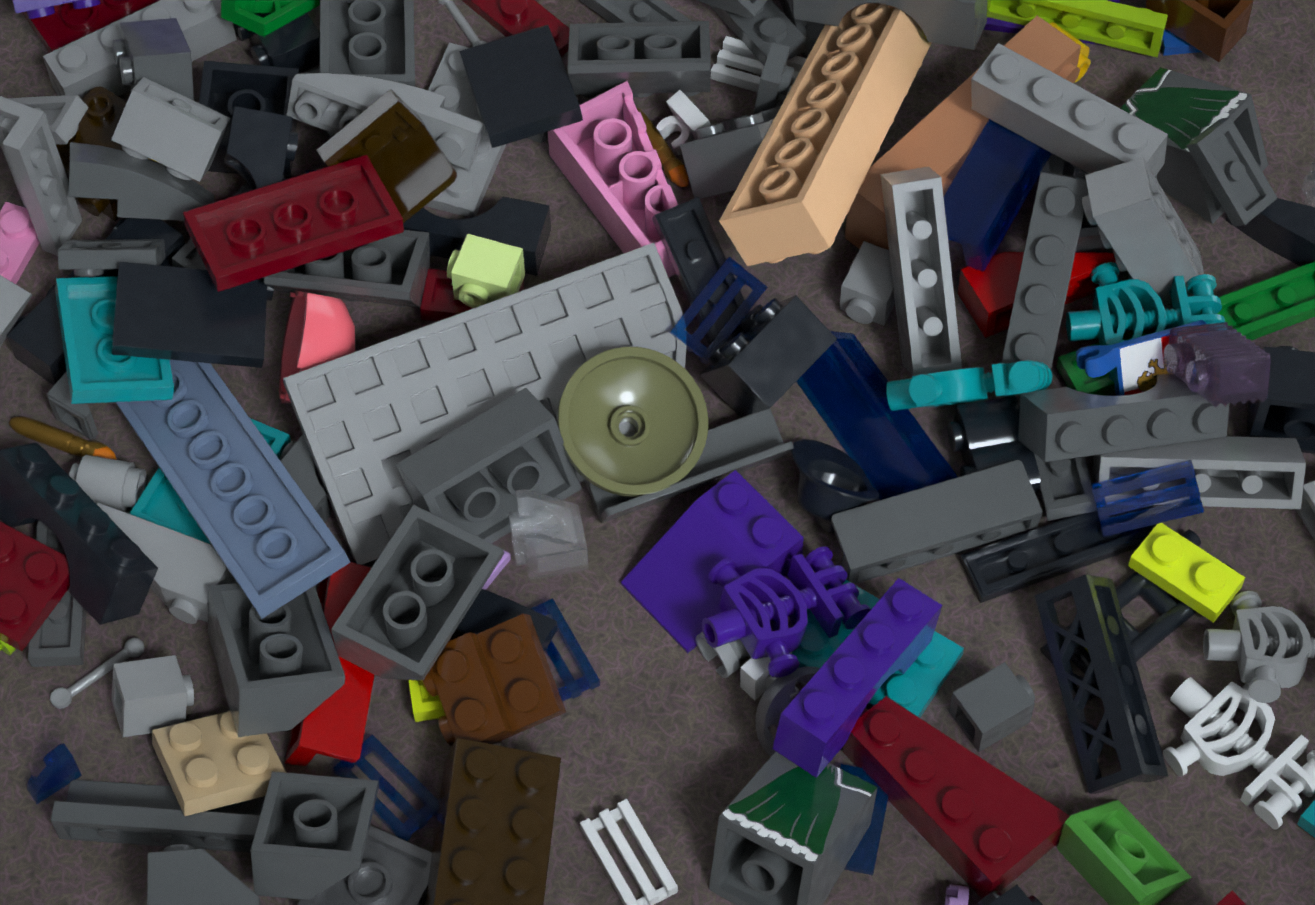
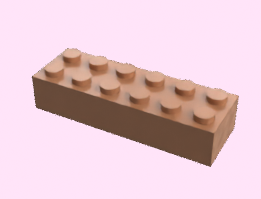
M1038 15L1004 45L1072 83L1075 82L1079 75L1080 69L1077 65L1081 46ZM978 69L869 168L846 217L845 238L860 249L865 241L889 250L880 174L930 167L942 178L946 224H948L953 214L952 210L961 202L970 204L981 192L984 181L992 173L999 176L1005 172L1014 158V153L1022 145H1025V138L972 110L971 79Z

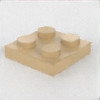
M231 711L152 730V745L184 816L266 796L272 771L286 773L267 733L238 737Z

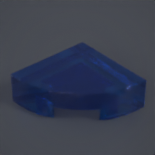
M64 743L58 745L43 758L46 767L38 777L31 775L29 778L27 790L36 804L70 784L72 780L82 776L73 755Z

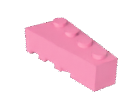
M627 80L579 105L583 121L548 131L549 155L621 251L626 253L655 243L669 278L676 274L652 218L658 213L677 206L678 203L671 186L667 184L662 171V163L656 149L654 150L646 132L645 122L641 112H638L633 93Z

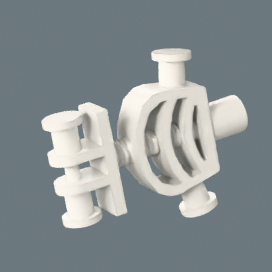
M1193 678L1186 679L1173 693L1170 701L1191 720L1185 725L1181 735V740L1184 744L1176 749L1168 747L1163 750L1164 759L1179 777L1187 774V767L1197 760L1208 772L1219 776L1236 773L1253 765V768L1257 769L1261 774L1245 788L1240 800L1246 806H1249L1266 789L1273 796L1267 802L1259 801L1254 806V811L1272 829H1278L1283 824L1282 817L1289 810L1294 813L1302 807V800L1298 795L1300 792L1307 797H1312L1315 794V750L1307 754L1308 762L1303 767L1295 762L1304 753L1309 740L1301 734L1277 759L1273 758V755H1270L1269 751H1265V748L1271 736L1275 717L1272 708L1267 703L1257 702L1250 697L1248 692L1249 683H1245L1242 688L1234 682H1230L1216 697H1213ZM1237 707L1245 712L1244 720L1240 726H1237V723H1233ZM1254 718L1258 721L1262 730L1258 741H1254L1253 737H1249V734H1247ZM1216 737H1221L1219 740L1212 741ZM1232 750L1237 751L1239 754L1231 757L1223 756ZM1281 774L1292 783L1290 786L1279 777Z

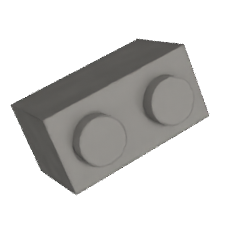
M143 77L132 89L111 140L122 145V149L135 158H150L165 165L166 170L177 178L183 180L195 179L200 182L213 162L231 118Z

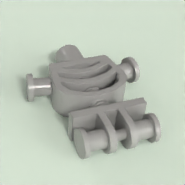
M1244 591L1237 594L1230 603V608L1235 615L1233 629H1206L1203 638V654L1205 660L1237 661L1241 681L1249 683L1248 692L1250 697L1260 703H1270L1279 698L1281 688H1290L1300 682L1305 672L1308 658H1315V638H1310L1305 624L1292 611L1283 607H1261L1262 602L1256 592Z

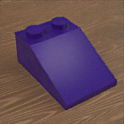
M734 470L700 496L621 581V585L688 654L697 647L696 636L703 631L702 620L722 612L719 604L724 588L720 584H712L709 581L708 575L712 568L721 560L731 558L736 563L735 571L740 576L754 569L767 568L785 577L788 575L793 556L803 554L804 537Z

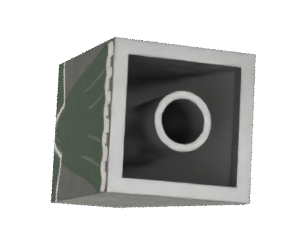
M1160 67L1120 108L1168 134L1165 163L1155 178L1163 191L1212 224L1225 211L1186 145L1217 120L1231 117L1261 171L1268 166L1252 95Z
M775 752L719 816L709 890L736 905H823L871 824L878 787L830 763L816 778L778 752Z

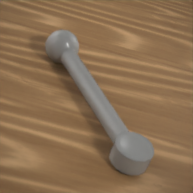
M437 0L440 4L447 7L473 47L486 43L485 41H480L453 0Z
M139 638L128 639L123 650L67 689L63 687L55 689L50 695L52 705L59 709L67 707L71 703L72 697L111 671L113 664L122 663L129 657L137 658L141 656L144 652L143 641Z

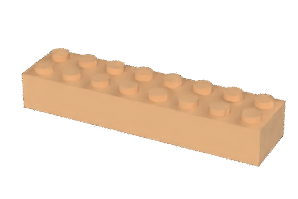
M880 3L862 4L848 11L842 18L839 26L825 24L719 220L747 266L765 262L778 263L787 257L806 253L819 254L830 248L834 243L835 237L850 211V207L865 180L867 172L876 154L879 152L880 146L894 122V118L931 45L919 24L902 10Z

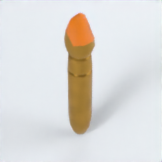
M636 107L638 112H641L646 125L647 135L653 149L657 151L664 173L678 187H687L689 185V177L684 164L676 158L647 115L640 108Z
M13 417L9 421V425L16 433L79 457L90 455L117 460L115 452L101 442L87 441L72 433L27 417Z

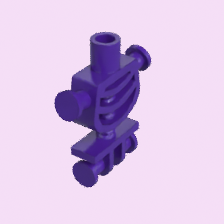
M829 547L817 548L809 553L806 558H804L802 553L793 556L788 572L790 580L776 571L767 568L754 569L740 576L735 571L736 563L731 558H725L717 563L708 575V579L712 584H720L724 588L719 604L722 612L704 618L702 620V630L707 643L712 648L740 639L752 659L768 657L770 663L767 669L770 676L780 678L790 675L799 667L797 657L790 654V652L795 651L802 643L808 624L807 609L811 610L829 638L838 635L841 623H843L846 629H855L871 609L866 604L861 605L857 599L859 590L854 583L843 584L848 574L842 566L834 565L831 560L833 553ZM788 616L793 625L791 628H788Z

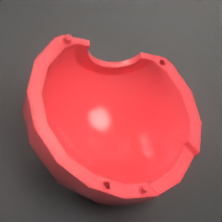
M302 291L290 292V297H293L284 334L280 370L279 399L281 403H291L283 383L285 377L356 351L355 325L346 304L340 298Z

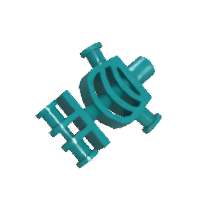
M1112 262L1104 263L1097 266L1090 273L1092 282L1100 286L1095 290L1092 304L1093 310L1066 313V332L1069 341L1098 339L1099 345H1112L1127 341L1123 340L1126 331H1133L1132 339L1141 337L1145 330L1149 331L1152 329L1156 333L1165 330V328H1174L1203 320L1207 324L1209 357L1221 356L1230 349L1229 341L1222 336V331L1226 328L1225 318L1217 314L1221 311L1222 304L1221 299L1213 293L1217 286L1216 279L1209 274L1197 275L1187 281V290L1194 295L1189 297L1187 296L1184 276H1174L1170 290L1173 308L1169 310L1164 308L1160 296L1149 283L1139 279L1119 282L1117 276L1120 270L1117 264ZM1113 369L1109 372V378L1114 381Z
M1029 360L1006 364H992L993 372L985 373L984 367L920 374L909 379L888 381L887 399L891 411L985 400L988 399L987 392L992 393L993 391L996 396H1017L1021 393L1046 390L1052 383L1053 375L1051 369L1046 364Z

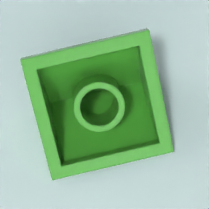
M1119 800L1072 814L1064 823L1057 847L1058 851L1108 905H1159L1192 878Z

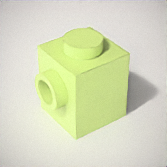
M467 234L460 251L454 250L447 266V278L452 279L454 299L472 308L517 293L525 277L523 248Z

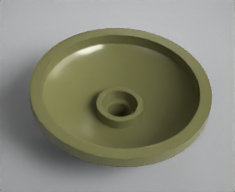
M620 347L595 355L576 370L560 398L557 425L564 441L565 454L580 475L604 491L621 496L639 497L671 487L669 485L678 483L693 469L706 444L708 412L699 386L688 371L675 360L647 348ZM622 422L631 423L635 428V435L632 437L624 436L619 430V424Z

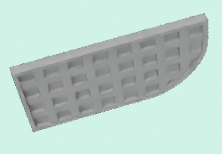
M655 243L626 252L283 379L285 389L354 563L364 566L377 561L412 506L415 505L396 464L522 389L527 388L555 417L557 423L560 398L568 381L582 364L599 353L620 347H642L660 352L685 368L687 347L685 322L681 307ZM622 422L619 424V430L624 436L632 437L635 435V428L631 423ZM574 468L579 483L584 482L585 478Z

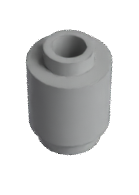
M85 455L80 464L74 463L72 465L69 476L78 483L82 490L96 504L101 503L123 512L127 511V507H134L146 488L145 469L135 468L133 462Z

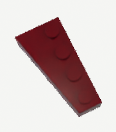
M887 696L858 718L847 742L843 746V753L874 786L878 787L877 789L982 899L995 890H1000L1001 892L1059 843L1064 823L1070 817V815Z

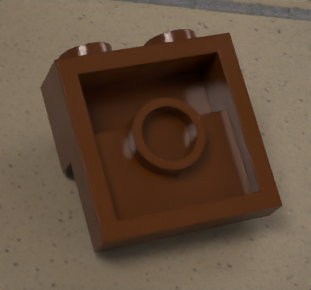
M524 613L478 634L469 632L449 641L423 680L427 691L432 697L439 695L445 711V715L440 716L438 719L439 727L444 739L450 746H453L456 738L495 744L566 713L531 616Z

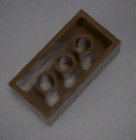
M456 738L444 762L424 905H544L561 757Z

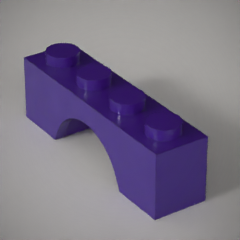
M898 578L781 713L772 749L817 778L845 745L858 718L880 686L895 671L898 670L904 674L932 641L942 605Z

